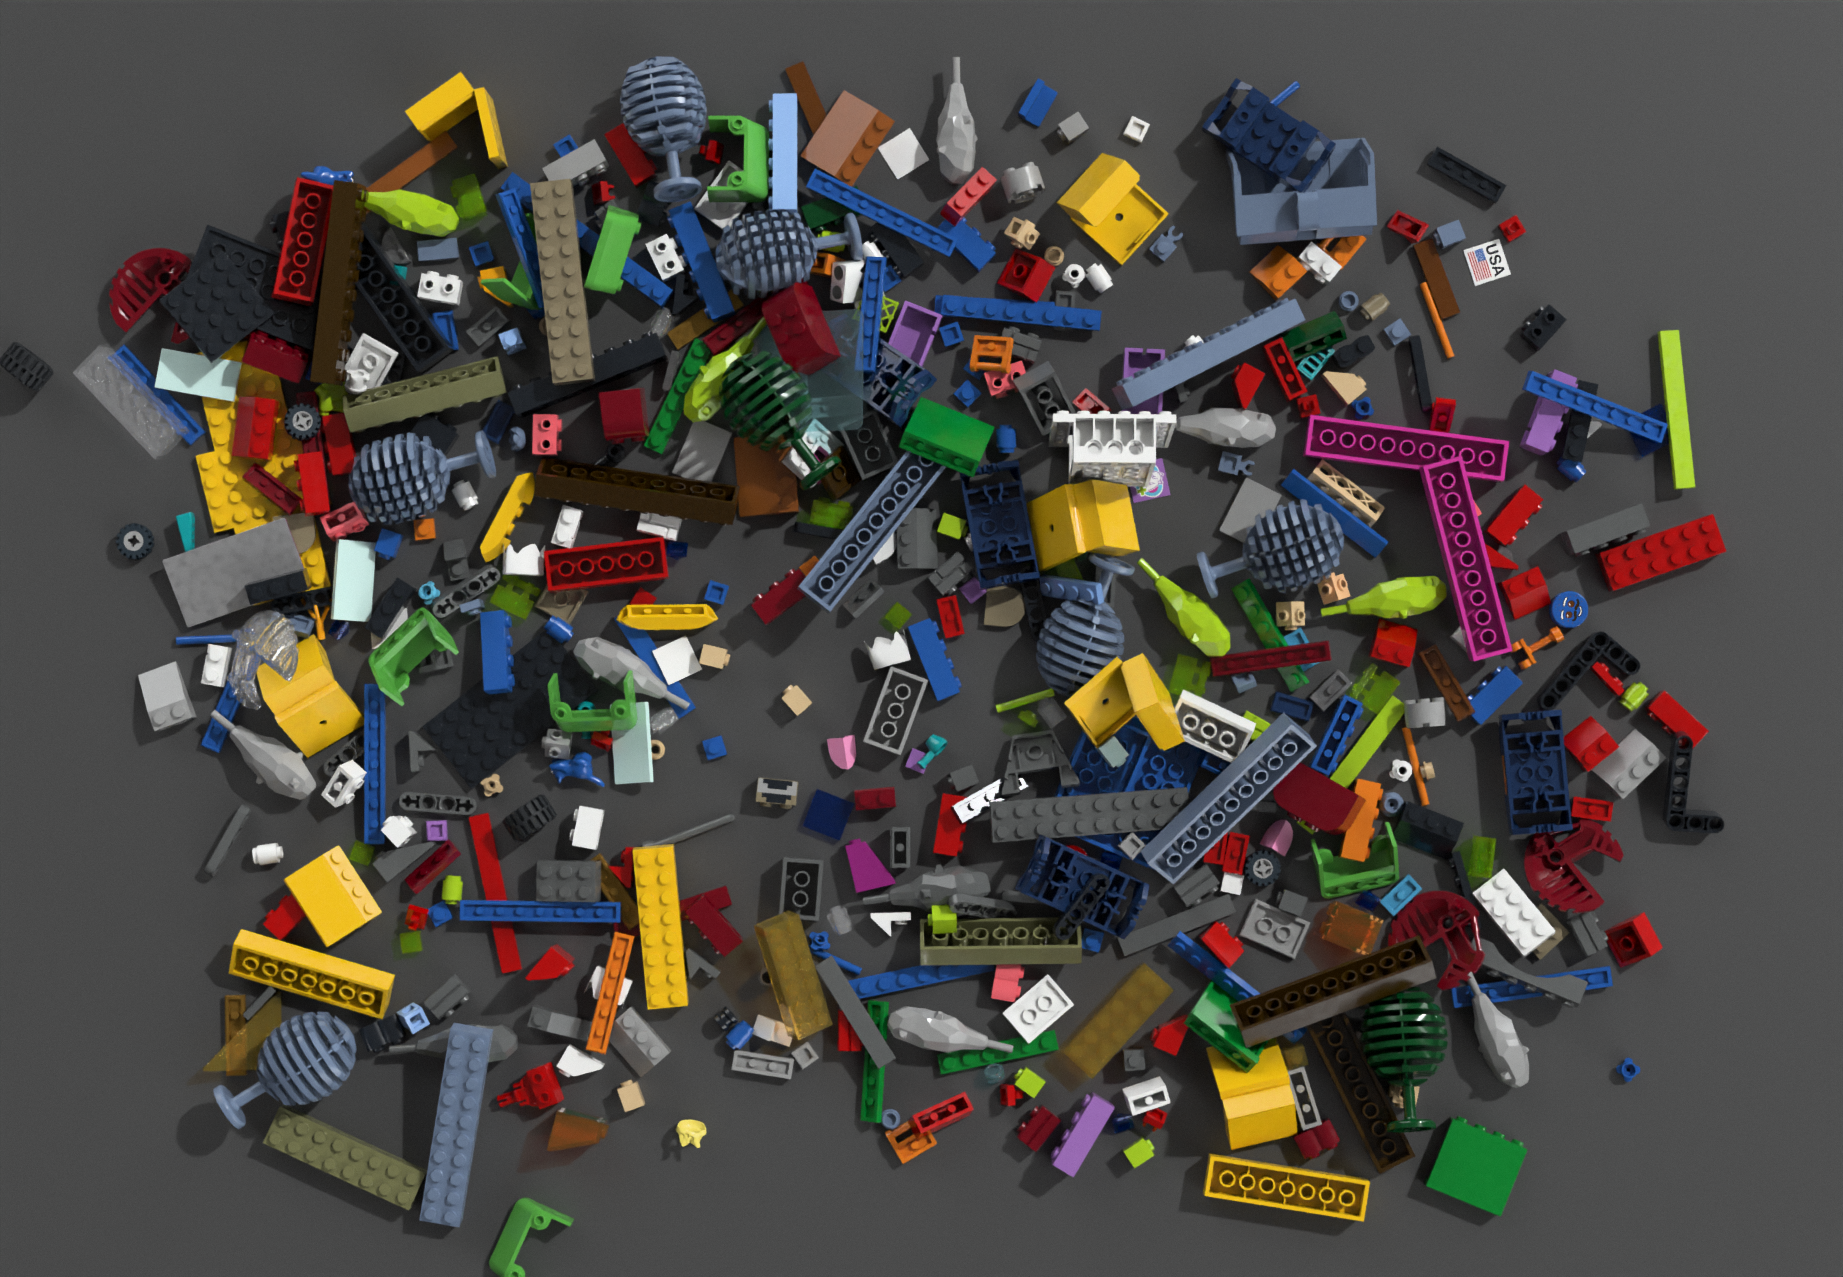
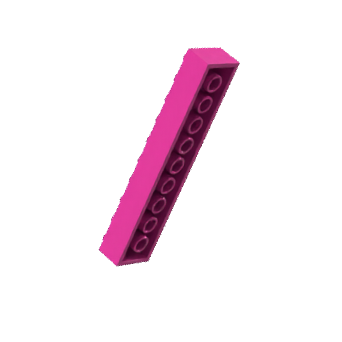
M1310 415L1307 421L1303 456L1420 472V466L1462 456L1467 478L1502 482L1505 478L1509 441Z
M1457 456L1420 466L1419 470L1469 661H1477L1511 652L1513 650L1462 456Z

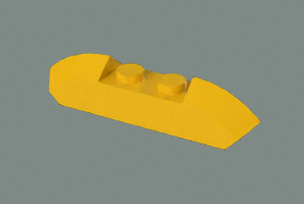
M533 472L525 473L515 478L480 546L485 562H489L503 553V543L505 550L509 546L511 540L507 539L506 536L507 534L511 535L515 528L514 520L523 513L525 508L522 506L523 503L530 505L534 496L535 481Z
M707 604L626 605L621 609L616 620L625 626L641 630H680L701 628L715 622L718 618L713 609Z

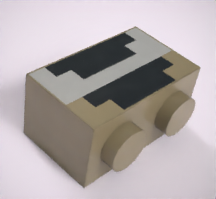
M759 777L756 802H760V806L772 807V803L780 804V808L792 809V805L796 806L799 781Z

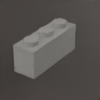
M1299 1065V1067L1287 1069L1300 1128L1306 1130L1322 1125L1304 1066Z

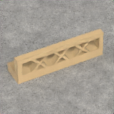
M1323 459L1307 478L1370 528L1385 509L1383 505ZM1322 467L1324 470H1326L1329 475H1325L1323 472H1321L1320 468ZM1337 481L1344 484V487L1339 486ZM1353 493L1357 494L1360 497V500H1357L1353 496ZM1369 506L1375 508L1377 510V513H1374L1372 510H1370Z

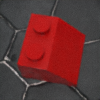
M1015 248L997 284L1025 299L1037 303L1055 267L1041 257Z
M1245 362L1241 366L1237 365L1231 375V378L1234 379L1231 384L1238 408L1244 410L1248 407L1265 375L1262 371Z
M1538 566L1498 583L1514 620L1551 604L1546 582Z
M1379 619L1368 657L1409 668L1415 650L1418 629Z
M1589 716L1564 736L1565 749L1584 772H1589L1619 748L1610 734L1592 716Z
M1645 912L1630 917L1604 931L1608 937L1607 943L1620 968L1651 957L1663 948Z
M1214 921L1198 937L1227 968H1230L1244 952L1241 948L1244 944L1236 936L1232 938L1228 934L1230 929L1223 922L1218 923Z
M1182 1015L1160 1024L1157 1029L1154 1028L1150 1036L1151 1044L1176 1056L1188 1029V1026L1184 1024L1188 1015Z

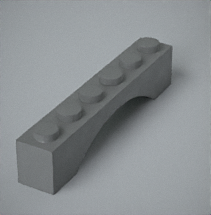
M1473 938L1471 943L1474 950L1477 951L1475 938ZM1480 938L1481 949L1485 952V958L1480 968L1486 970L1488 975L1493 977L1501 976L1505 978L1506 982L1513 985L1518 983L1524 986L1525 990L1532 993L1536 991L1542 993L1543 997L1549 1000H1559L1562 1002V1005L1568 1008H1577L1588 984L1587 981L1570 974L1553 978L1536 977L1526 974L1508 963L1498 952L1494 943Z

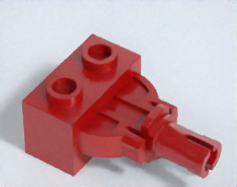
M552 1062L526 1071L527 1074L522 1077L520 1082L513 1084V1088L522 1087L497 1095V1101L507 1099L498 1103L501 1108L526 1099V1101L519 1103V1105L539 1106V1109L564 1100Z

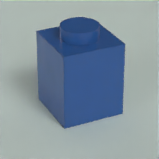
M382 528L374 551L379 552V557L387 560L390 559V556L396 558L403 535Z

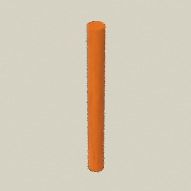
M1427 282L1421 283L1419 285L1447 359L1454 357Z
M1402 728L1421 805H1428L1430 803L1410 728Z

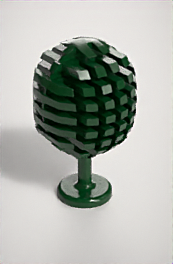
M762 351L755 357H753L755 352L738 357L729 364L722 378L726 375L728 376L719 386V397L724 395L719 403L721 409L726 408L723 413L725 419L730 420L732 418L729 426L733 430L740 428L737 435L742 439L749 437V440H747L748 444L755 446L762 443L759 447L761 450L768 452L785 440V442L778 446L776 451L791 446L795 449L811 470L801 480L800 487L802 490L810 488L833 471L841 463V460L838 456H833L821 464L802 440L809 425L800 431L799 429L812 416V406L805 410L812 401L810 393L804 395L808 389L805 382L798 384L802 379L798 372L791 374L793 372L791 365H782L784 360L779 356L770 359L772 353Z
M1415 986L1370 1002L1368 1005L1372 1007L1365 1010L1363 1018L1367 1020L1361 1023V1030L1365 1031V1033L1360 1035L1361 1042L1367 1044L1362 1046L1364 1054L1371 1056L1366 1058L1369 1066L1375 1067L1376 1070L1373 1071L1382 1079L1401 1078V1080L1387 1082L1402 1088L1404 1120L1388 1123L1387 1132L1405 1133L1436 1129V1124L1433 1120L1417 1119L1414 1087L1427 1082L1428 1079L1413 1078L1435 1075L1440 1068L1439 1065L1436 1066L1435 1064L1443 1062L1445 1053L1440 1051L1446 1050L1448 1044L1447 1041L1441 1039L1447 1037L1448 1033L1446 1028H1441L1443 1025H1446L1444 1017L1439 1016L1442 1013L1440 1007L1432 1003L1434 999L1428 993L1411 992L1421 991V988Z

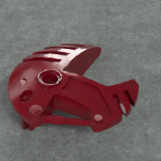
M166 248L143 250L128 258L123 263L125 267L123 269L119 267L117 270L118 277L117 279L113 277L112 284L114 287L113 290L110 289L109 296L113 302V305L109 303L110 310L116 324L127 333L161 294H168L182 283L181 278L186 272L188 274L192 265L190 258L178 251ZM164 275H169L170 277L167 284H162L161 282ZM176 322L171 342L180 344L190 337Z
M1586 818L1580 819L1579 823L1572 824L1573 829L1579 828V831L1559 843L1551 835L1563 833V831L1534 833L1525 851L1524 871L1533 892L1539 891L1541 893L1538 895V898L1542 901L1548 899L1547 905L1550 907L1561 906L1557 910L1562 912L1576 909L1572 912L1574 914L1588 913L1603 905L1605 901L1573 863L1593 851L1608 856L1620 863L1624 855L1616 839L1614 842L1612 841V834L1608 830L1605 833L1602 830V825ZM1550 857H1557L1559 862L1551 861Z
M1429 891L1413 897L1414 901L1412 903L1408 902L1405 905V909L1397 913V920L1393 919L1391 923L1393 932L1392 935L1391 933L1388 935V946L1419 935L1426 948L1436 940L1443 938L1452 960L1437 987L1445 991L1462 985L1458 981L1462 979L1467 982L1472 978L1468 974L1470 972L1475 974L1485 958V952L1481 949L1477 921L1479 911L1462 896L1448 891ZM1452 919L1453 926L1449 929H1446V922ZM1469 923H1471L1477 951L1474 950L1464 929Z

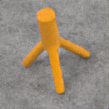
M302 598L301 602L305 606L306 601ZM314 605V612L310 610L308 613L315 619L317 639H326L323 622L330 607L324 609L320 618L318 606Z

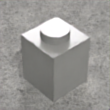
M1076 112L1058 124L1057 128L1059 130L1057 134L1062 141L1066 140L1069 144L1088 132L1089 127L1080 113Z

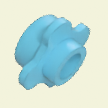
M432 581L423 584L418 592V595L424 599L426 605H430L433 599L440 596V591L435 588V584Z

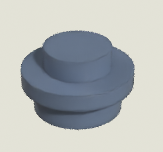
M1346 291L1340 295L1339 306L1343 310L1352 311L1358 306L1359 299L1354 292Z
M886 1109L882 1112L881 1124L885 1128L894 1129L899 1125L900 1115L896 1110Z

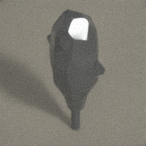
M937 864L936 870L917 876L911 882L891 889L889 894L863 897L864 905L890 901L893 905L914 906L932 912L931 906L949 905L948 899L955 894L977 897L988 896L991 891L990 881L984 872L962 866L944 869L941 864Z
M468 1024L494 1030L488 1062L505 1060L518 1049L517 1035L512 1029L503 1026V1024L498 1026ZM451 1028L418 1040L416 1044L390 1046V1054L416 1052L417 1054L445 1059Z

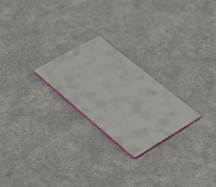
M286 518L272 521L162 561L187 627L251 606L245 589L246 584L304 568Z

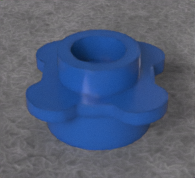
M1369 397L1352 402L1351 405L1355 409V417L1357 419H1362L1366 415H1373L1374 409L1371 406Z
M825 931L822 933L811 932L809 935L811 949L814 951L828 950L830 948V943H828L829 934Z
M1625 1058L1624 1063L1616 1067V1072L1620 1073L1626 1082H1630L1636 1074L1640 1073V1067L1636 1066L1631 1058Z

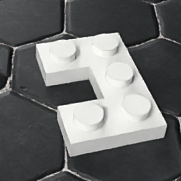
M816 418L810 421V425L802 438L813 454L818 449L827 456L838 446L844 445ZM792 447L782 460V463L802 480L811 470Z

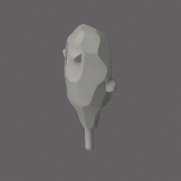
M952 57V84L949 86L944 108L938 118L936 143L941 176L951 185L964 184L974 169L975 142L978 141V138L975 135V124L967 106L963 84L960 83V57Z
M1211 408L1200 414L1178 417L1175 425L1177 431L1200 438L1208 444L1239 448L1260 447L1273 439L1276 431V426L1268 414L1242 408Z
M593 637L579 640L573 651L581 667L592 674L593 679H600L623 693V681L628 671L633 670L635 693H643L659 699L665 698L687 710L690 704L667 691V686L651 671L649 666L631 653L629 649H625L602 638Z
M216 710L211 713L210 716L230 732V738L242 753L244 761L257 775L256 783L261 784L264 782L274 792L299 800L307 798L316 788V782L302 760V752L296 754L275 738L256 734L241 725L234 726Z
M1470 972L1468 976L1472 978L1467 982L1474 995L1472 1005L1475 1018L1474 1029L1480 1044L1478 1050L1483 1053L1485 1061L1499 1081L1514 1088L1521 1087L1528 1083L1529 1061L1527 1057L1529 1049L1521 1044L1512 1020L1498 1011L1487 995L1480 991L1473 973Z
M905 1006L890 1013L887 1024L895 1038L926 1050H937L945 1053L961 1049L984 1050L986 1047L1012 1053L1013 1045L989 1040L988 1036L967 1027L957 1018L944 1014L941 1011L937 1012L926 1008Z

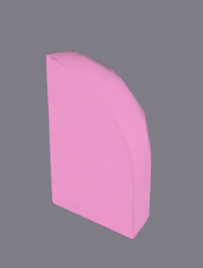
M848 735L842 738L827 739L828 751L835 765L841 769L851 768L856 758L855 736Z
M1287 820L1276 821L1268 828L1260 844L1285 856L1293 840L1291 824Z

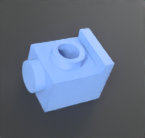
M517 327L498 334L508 356L527 349L521 332Z
M414 1002L396 1012L402 1025L409 1029L411 1034L430 1024L422 1007Z

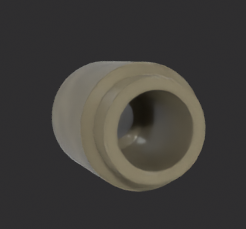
M1380 292L1360 305L1362 309L1360 313L1365 320L1370 319L1374 321L1388 310L1387 307L1390 306V303Z

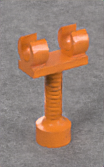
M1557 626L1549 630V636L1547 635L1542 640L1537 641V643L1531 644L1530 647L1526 645L1523 639L1511 644L1513 650L1511 653L1523 648L1528 657L1518 663L1521 670L1536 663L1532 655L1534 651L1541 649V647L1548 645L1552 641L1558 644L1565 640Z

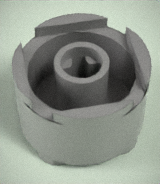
M1034 162L1025 163L1018 169L1008 168L1003 171L1004 176L1000 179L1008 203H1011V200H1014L1015 204L1029 201L1037 197V192L1041 191V194H1043L1046 190L1039 168L1034 165Z
M1444 697L1432 698V702H1430V698L1417 699L1418 703L1415 700H1403L1406 728L1445 725Z

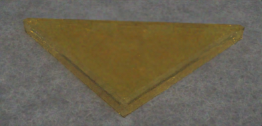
M278 991L242 1027L214 1058L203 1067V1071L256 1070L257 1058L260 1048H263V1042L282 1023L281 991Z

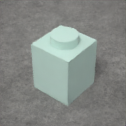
M1111 736L1099 748H1096L1111 767H1120L1126 762L1125 758L1129 755L1115 736Z

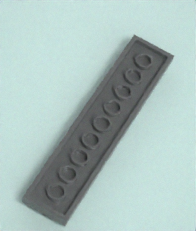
M1178 787L989 802L991 840L995 843L1038 839L1040 834L1047 838L1163 830L1189 805L1188 788Z

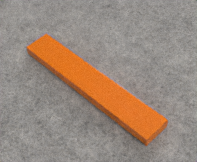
M619 932L614 933L586 1050L606 1054L635 936Z

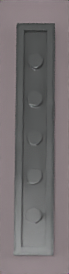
M1228 893L1134 930L1125 939L1117 937L1124 956L1175 937L1179 931L1182 933L1188 932L1236 913V910Z
M831 955L815 965L878 1069L896 1058L834 957Z

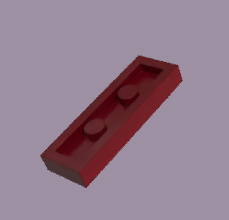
M256 462L242 476L246 483L288 516L300 505L299 500L302 498Z
M448 839L404 880L412 891L418 894L458 858L461 853L454 843Z

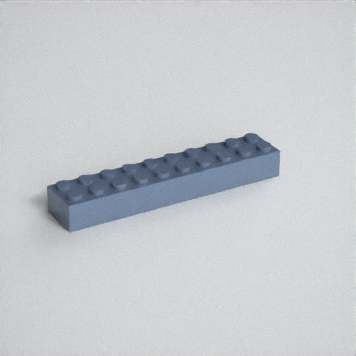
M1288 298L1279 300L1271 304V307L1263 308L1253 313L1254 315L1245 317L1235 324L1219 330L1220 334L1217 332L1203 338V343L1202 341L1195 342L1185 347L1186 351L1183 349L1169 355V360L1167 358L1151 364V369L1150 367L1143 368L1133 373L1134 377L1131 375L1117 381V386L1112 388L1121 409L1134 407L1305 321L1296 299L1288 300Z
M906 451L797 589L829 614L946 466Z
M1282 713L1141 850L1147 864L1172 884L1177 882L1317 746L1310 735L1285 713Z
M453 1023L450 1029L420 1221L460 1227L463 1220L493 1029Z

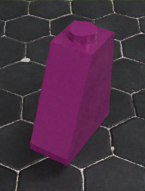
M860 838L849 841V845L845 847L856 893L896 884L893 876L866 841L861 842Z

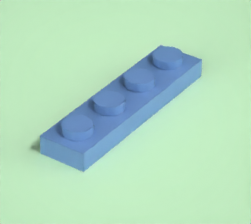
M1046 574L1040 576L1039 582L1042 596L1078 601L1079 599L1077 598L1097 605L1104 603L1101 583Z

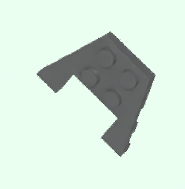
M1053 730L1014 735L1012 737L1002 797L1020 795L1018 775L1059 769L1062 788L1080 786L1079 779L1064 754Z

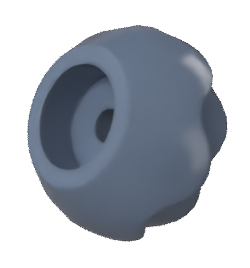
M513 427L509 430L511 434L509 442L512 445L511 450L517 452L525 447L526 439L525 433L521 428Z
M1395 792L1385 793L1379 802V809L1387 817L1398 816L1404 807L1402 797Z

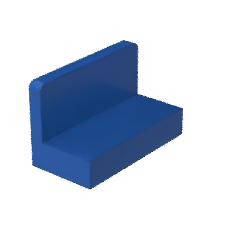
M1039 78L1018 113L1019 117L1037 127L1041 125L1057 96V92L1044 85L1045 82Z

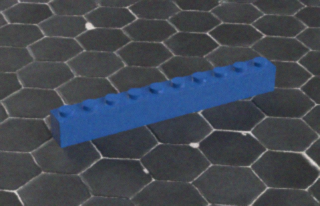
M512 172L501 186L502 191L515 188L521 205L533 213L530 184ZM577 220L580 248L593 257L599 235ZM627 256L620 278L663 309L674 294V291Z

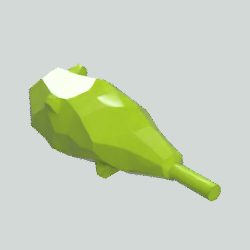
M401 189L388 192H369L368 201L364 204L365 208L384 217L390 224L419 234L444 237L455 231L459 224V218L451 205L421 193Z
M765 317L759 320L747 337L744 336L728 351L714 356L706 366L699 368L700 374L693 381L685 395L684 415L694 423L710 420L721 408L719 402L724 395L719 397V386L728 375L724 378L722 376L731 362L740 356L751 353L754 346L753 341L767 324Z
M1141 558L1137 564L1154 581L1153 586L1165 605L1167 617L1178 628L1180 634L1209 657H1223L1230 649V633L1218 615L1210 609L1207 602L1201 600L1194 593L1183 590L1163 575L1159 576Z
M1436 576L1401 577L1392 581L1378 583L1368 592L1348 600L1345 605L1322 608L1320 612L1322 617L1347 612L1352 615H1374L1382 618L1401 617L1404 619L1407 616L1418 615L1435 609L1447 597L1446 585Z

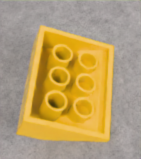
M339 845L284 879L285 884L326 947H329L382 913Z

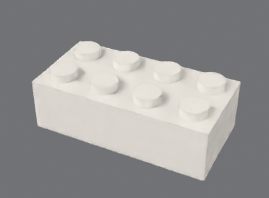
M1184 689L1174 707L1186 742L1231 763L1245 750L1256 723Z
M1502 869L1472 893L1477 903L1523 958L1555 934L1554 928L1505 869Z

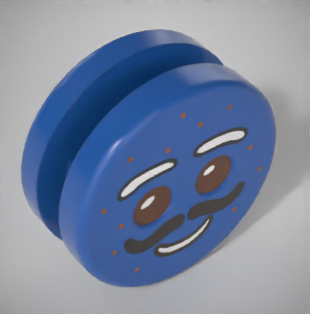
M1574 591L1562 592L1552 599L1549 605V615L1557 626L1561 628H1574L1585 621L1588 615V605L1584 597Z

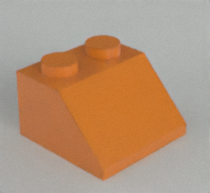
M1277 245L1249 273L1277 301L1305 275L1307 270L1291 254Z

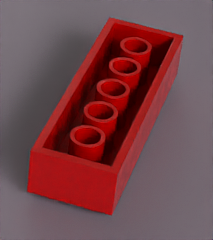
M299 177L296 178L271 298L312 306L329 227L333 185Z
M1711 514L1596 554L1610 592L1727 551L1715 517Z
M664 537L544 551L547 584L550 593L669 579Z

